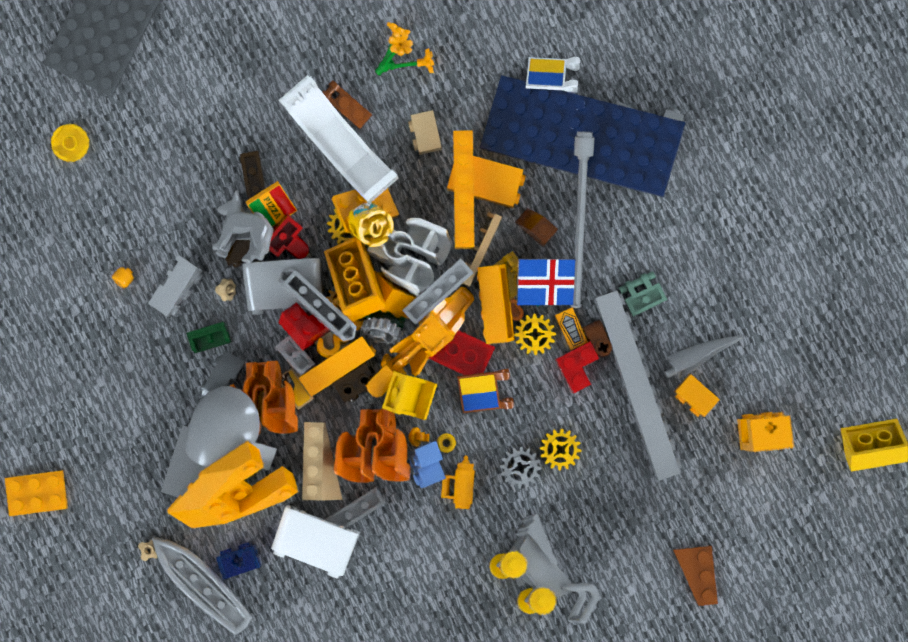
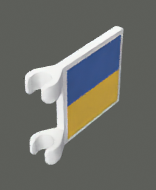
M529 57L526 88L564 90L576 94L578 92V81L569 80L565 82L566 68L573 71L580 69V58L554 59Z

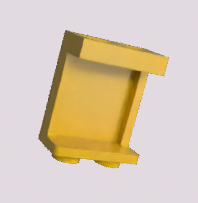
M394 371L382 408L396 414H405L426 420L437 384Z

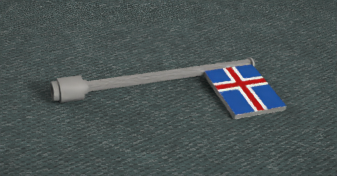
M578 131L577 136H575L574 155L578 156L579 173L574 259H518L516 305H571V307L576 309L582 306L581 284L587 165L589 156L594 154L593 132Z

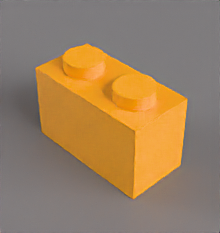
M688 374L673 391L677 394L675 398L682 404L686 402L691 407L689 410L697 417L699 415L705 417L720 400L692 374Z

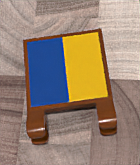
M509 369L457 376L463 413L514 408L512 397L500 400L497 380H509Z

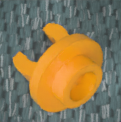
M414 427L409 432L408 439L412 446L418 447L421 442H429V434H424L418 427Z

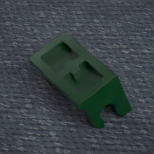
M225 322L186 333L194 354L231 343Z

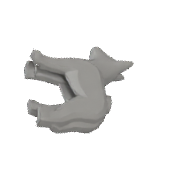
M236 190L232 200L217 208L218 212L226 216L223 223L220 239L217 243L213 244L212 248L217 250L216 254L219 257L226 258L236 240L250 239L249 251L242 258V261L251 263L255 258L262 261L264 255L269 252L273 228L261 213H245L242 206L243 199H240L238 190Z

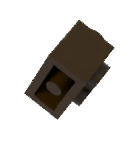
M364 362L332 384L344 403L347 401L353 402L359 398L358 394L363 391L368 392L366 385L374 375L366 362Z

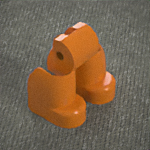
M278 361L246 363V380L243 390H240L249 396L257 411L259 391H264L261 419L259 418V434L261 433V423L262 426L273 433L289 434L298 431L294 391L287 381H284L285 387H281L282 373Z
M385 409L361 410L360 426L356 431V435H351L345 431L337 440L334 473L357 483L373 482L375 475L388 481L402 482L410 480L411 466L407 463V440L404 433L396 429L395 413ZM373 438H376L377 445L374 446L373 461L371 464Z

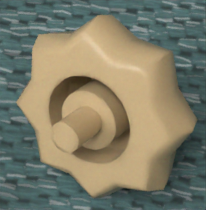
M224 278L216 286L215 291L222 301H232L236 295V285L231 278Z

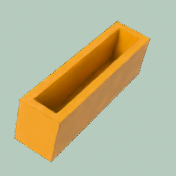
M502 264L477 267V280L480 286L479 299L482 304L481 318L484 321L483 336L486 339V344L514 341L507 266Z

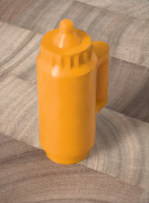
M467 455L464 456L462 462L457 463L455 475H445L446 479L442 480L441 498L453 499L455 508L470 509V504L473 503L475 471L474 464L469 462ZM450 478L455 479L454 496L449 495Z

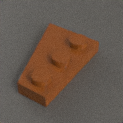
M712 546L673 549L698 606L718 604Z

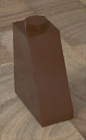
M528 208L515 221L521 229L542 247L558 231V228L548 219Z

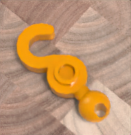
M360 318L362 321L358 319L357 322H353L357 327L356 330L361 329L363 318ZM333 333L332 342L334 348L331 350L325 349L323 339L319 338L316 345L317 351L321 356L329 358L339 351L340 344H347L350 340L342 341Z

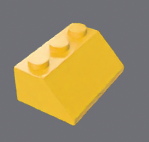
M898 419L841 428L845 456L851 471L908 462V442Z

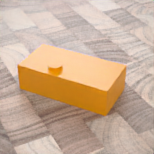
M354 237L324 251L342 312L348 319L354 322L386 307L369 253L367 252V247L363 242Z

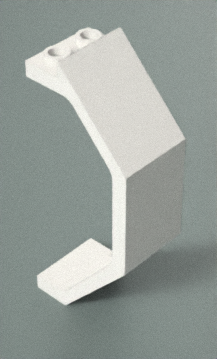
M307 75L279 99V102L307 136L369 204L399 179L397 174L384 164L342 118L311 76Z

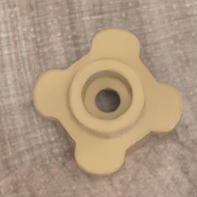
M152 540L147 543H139L138 548L141 550V559L143 561H147L148 558L152 557L158 558Z

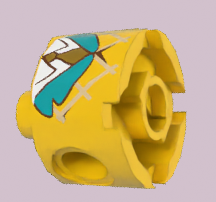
M364 203L349 212V229L351 234L365 245L376 247L384 244L389 239L388 235L393 232V220L387 212L375 203Z

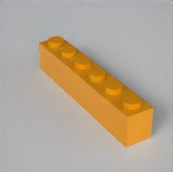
M473 130L453 131L455 249H474Z

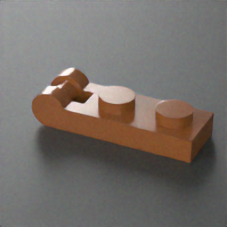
M333 80L329 83L327 90L322 91L333 107L359 129L373 116ZM336 91L339 95L336 99H333L331 95Z

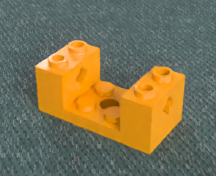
M763 412L759 415L745 414L742 415V419H737L741 450L757 452L794 448L790 416H784V412Z

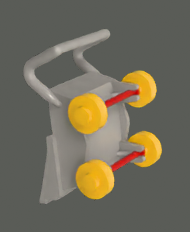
M538 513L526 516L521 520L523 524L516 529L518 538L509 552L497 554L491 559L489 568L492 575L499 579L521 577L524 582L533 587L521 591L517 598L518 607L527 614H548L554 609L556 598L570 592H577L579 597L568 616V621L570 623H587L599 599L598 589L590 583L572 584L557 566L559 562L552 553ZM586 591H589L591 598L582 615H578L586 600Z

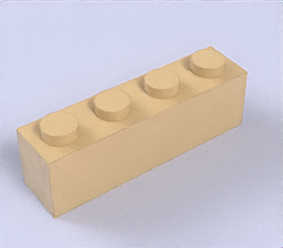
M304 422L302 500H343L338 477L334 473V459L325 422Z

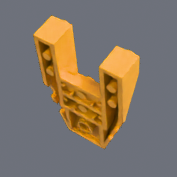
M246 441L199 473V478L194 483L191 482L188 485L186 493L183 496L180 495L167 509V512L191 528L226 524L281 503L296 494L298 488L294 474L283 466L252 486L245 482V479L264 467L260 450Z

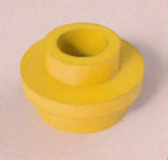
M448 433L440 435L437 439L439 450L444 453L451 452L456 446L455 438ZM448 439L450 445L448 447L443 446V440Z

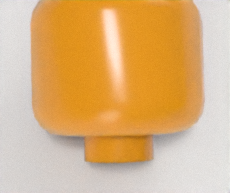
M119 267L112 275V279L120 287L127 288L134 280L133 272L129 268Z

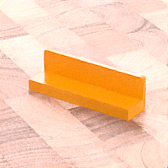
M361 336L300 376L299 380L312 397L375 356L376 350L372 345L369 346Z

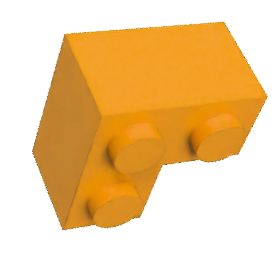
M375 271L386 305L385 308L380 310L385 313L389 311L397 318L402 316L409 319L403 312V309L416 296L392 283L384 274Z

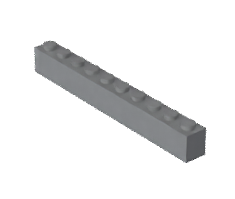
M618 291L596 297L594 300L612 345V352L656 480L660 481L678 475L682 465L679 458H675L673 450H676L673 440L668 438L667 432H669L667 422L662 421L660 415L663 413L660 403L655 401L656 390L654 385L649 383L648 377H650L647 366H643L642 359H644L642 350L641 348L637 349L635 341H638L635 330H631L629 326L631 318L629 313L624 311L623 305L625 301L622 293L618 294Z

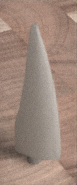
M741 335L712 340L669 355L667 358L672 368L665 371V374L668 378L676 375L679 379L695 371L718 352L728 348L744 337Z

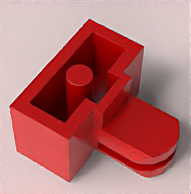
M287 213L273 229L269 250L277 257L286 250L296 259H303L309 253L307 243L297 235L303 227Z

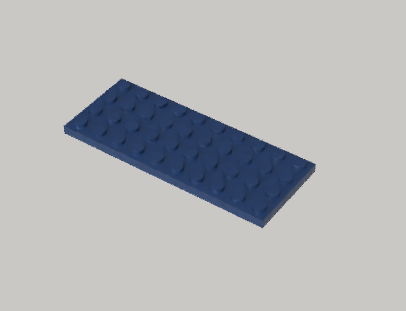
M501 75L479 148L578 175L579 159L578 156L574 155L575 136H577L578 131L593 132L594 154L589 156L587 165L588 178L664 198L686 123L561 90L526 88V81Z

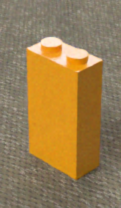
M473 156L474 198L513 208L514 204L518 205L521 194L517 193L518 188L524 185L526 175H522L523 169ZM454 164L447 190L454 192Z

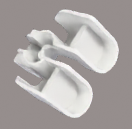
M410 218L406 221L409 226L408 233L393 229V232L388 235L389 239L384 244L376 247L369 246L367 252L378 261L390 265L387 271L381 267L382 273L388 280L417 297L433 283L434 273L428 263L409 255L401 254L402 247L426 257L431 263L441 266L450 252L452 243L449 233L445 228L420 218ZM438 246L439 252L434 253L436 247Z

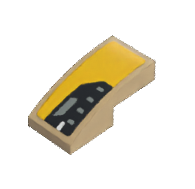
M293 368L282 374L281 386L285 387L284 381L290 383L294 391L295 406L298 410L314 399L302 385Z

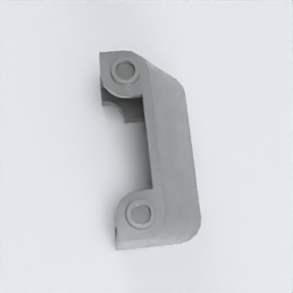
M319 258L242 264L248 312H252V315H261L263 311L269 309L289 308L296 302L300 307H304L278 282L281 272L291 267L324 296L322 261Z

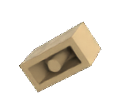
M433 110L411 115L412 121H408L410 132H414L416 139L412 140L414 150H419V155L442 150Z

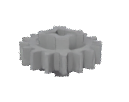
M373 317L372 319H364L361 327L363 335H368L367 338H372L373 342L377 344H397V342L401 341L403 334L401 327H396L397 324H392L391 320L386 318L378 319Z
M520 446L519 451L512 448L513 453L510 454L507 451L508 457L501 458L505 463L500 465V468L504 469L500 474L501 476H507L504 481L508 482L510 480L512 487L515 483L518 484L519 489H521L522 484L529 487V481L534 484L535 480L533 478L540 477L536 472L542 469L537 466L541 461L540 459H534L537 455L536 453L529 454V448L526 452L523 451L522 446ZM520 454L528 456L531 460H522ZM513 457L514 463L512 467L507 468L510 459ZM521 462L522 465L529 464L528 466L523 468L524 472L520 473L519 470L512 471L518 466L517 463ZM533 467V472L530 475V477H528L527 472L529 468ZM517 474L520 476L521 480H516L512 478L510 475Z

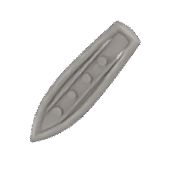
M159 537L152 538L155 552L166 574L189 599L234 635L239 634L249 625L252 620L251 614L203 560L178 543Z

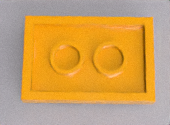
M388 188L372 201L387 212L392 219L399 216ZM356 190L332 197V202L346 233L351 232L349 229V212L361 204L368 203Z
M63 470L5 478L9 516L68 509Z

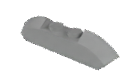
M291 267L281 272L278 282L297 301L342 341L354 339L357 327L295 269Z

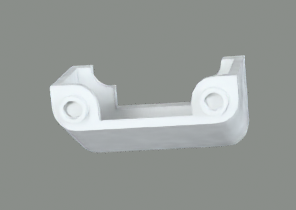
M288 504L284 509L271 549L274 550L273 554L284 557L287 555L328 571L327 575L338 578L345 573L360 532L347 528L345 530L344 526H339L310 515L303 510L299 512L297 507Z

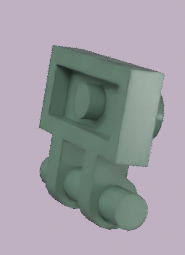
M653 271L647 274L643 273L639 278L633 281L629 280L624 283L625 285L618 288L620 293L629 292L631 296L624 301L632 317L667 300L660 284L657 283L652 286L650 283L651 280L656 278ZM644 284L646 289L636 293L634 288Z

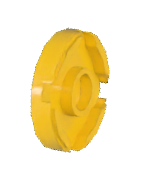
M75 124L62 125L54 131L51 137L52 151L59 159L66 162L80 160L89 149L88 135L81 127Z

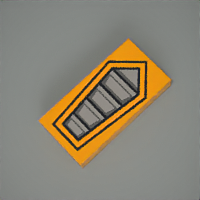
M573 308L555 315L570 350L588 343Z

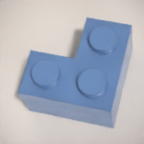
M436 441L408 452L407 463L413 468L415 473L413 475L414 481L417 486L420 485V488L446 479L439 463L443 457Z

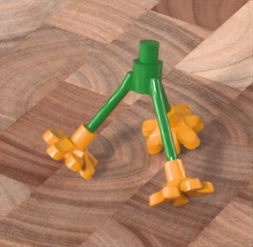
M387 22V26H389L393 33L388 41L390 45L386 55L379 63V67L375 69L376 74L380 76L388 70L418 65V67L425 66L429 73H434L432 67L434 66V61L431 59L433 54L429 48L425 49V56L422 59H417V61L394 63L392 58L396 53L399 56H403L404 53L409 54L412 52L410 47L413 45V42L407 40L411 32L410 30Z

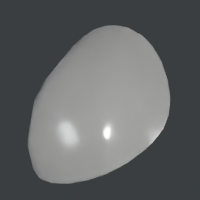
M232 386L214 388L203 396L195 407L188 426L185 445L187 456L194 462L208 467L246 441L254 445L258 438L260 421L253 401L240 389Z

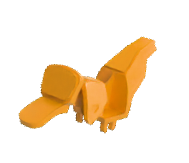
M460 287L454 294L438 304L411 335L389 350L391 353H399L392 358L386 353L381 361L382 368L367 383V391L376 398L383 396L388 390L393 372L396 371L407 375L403 368L408 363H410L412 375L415 377L419 375L429 357L435 355L454 338L465 320V311L474 301L473 294L466 287Z

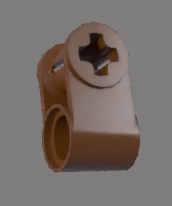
M600 319L582 327L583 332L587 335L588 342L591 341L598 357L608 356L612 351V345ZM601 343L603 346L607 345L606 353L598 350Z

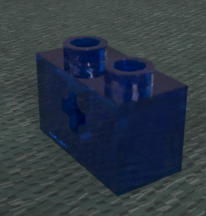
M247 542L238 545V550L232 551L229 548L220 551L221 555L216 557L223 580L262 566L255 544L250 545ZM236 555L239 558H243V561L240 562L241 565L238 562H234V559L237 558Z

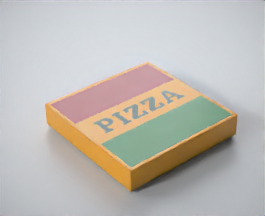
M278 181L245 201L253 214L254 212L261 213L272 227L278 224L286 213L292 215L297 211Z

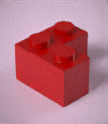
M297 302L281 313L278 322L302 350H305L319 338L330 332L313 314L308 316Z
M591 341L555 359L573 394L591 385L582 368L599 359Z

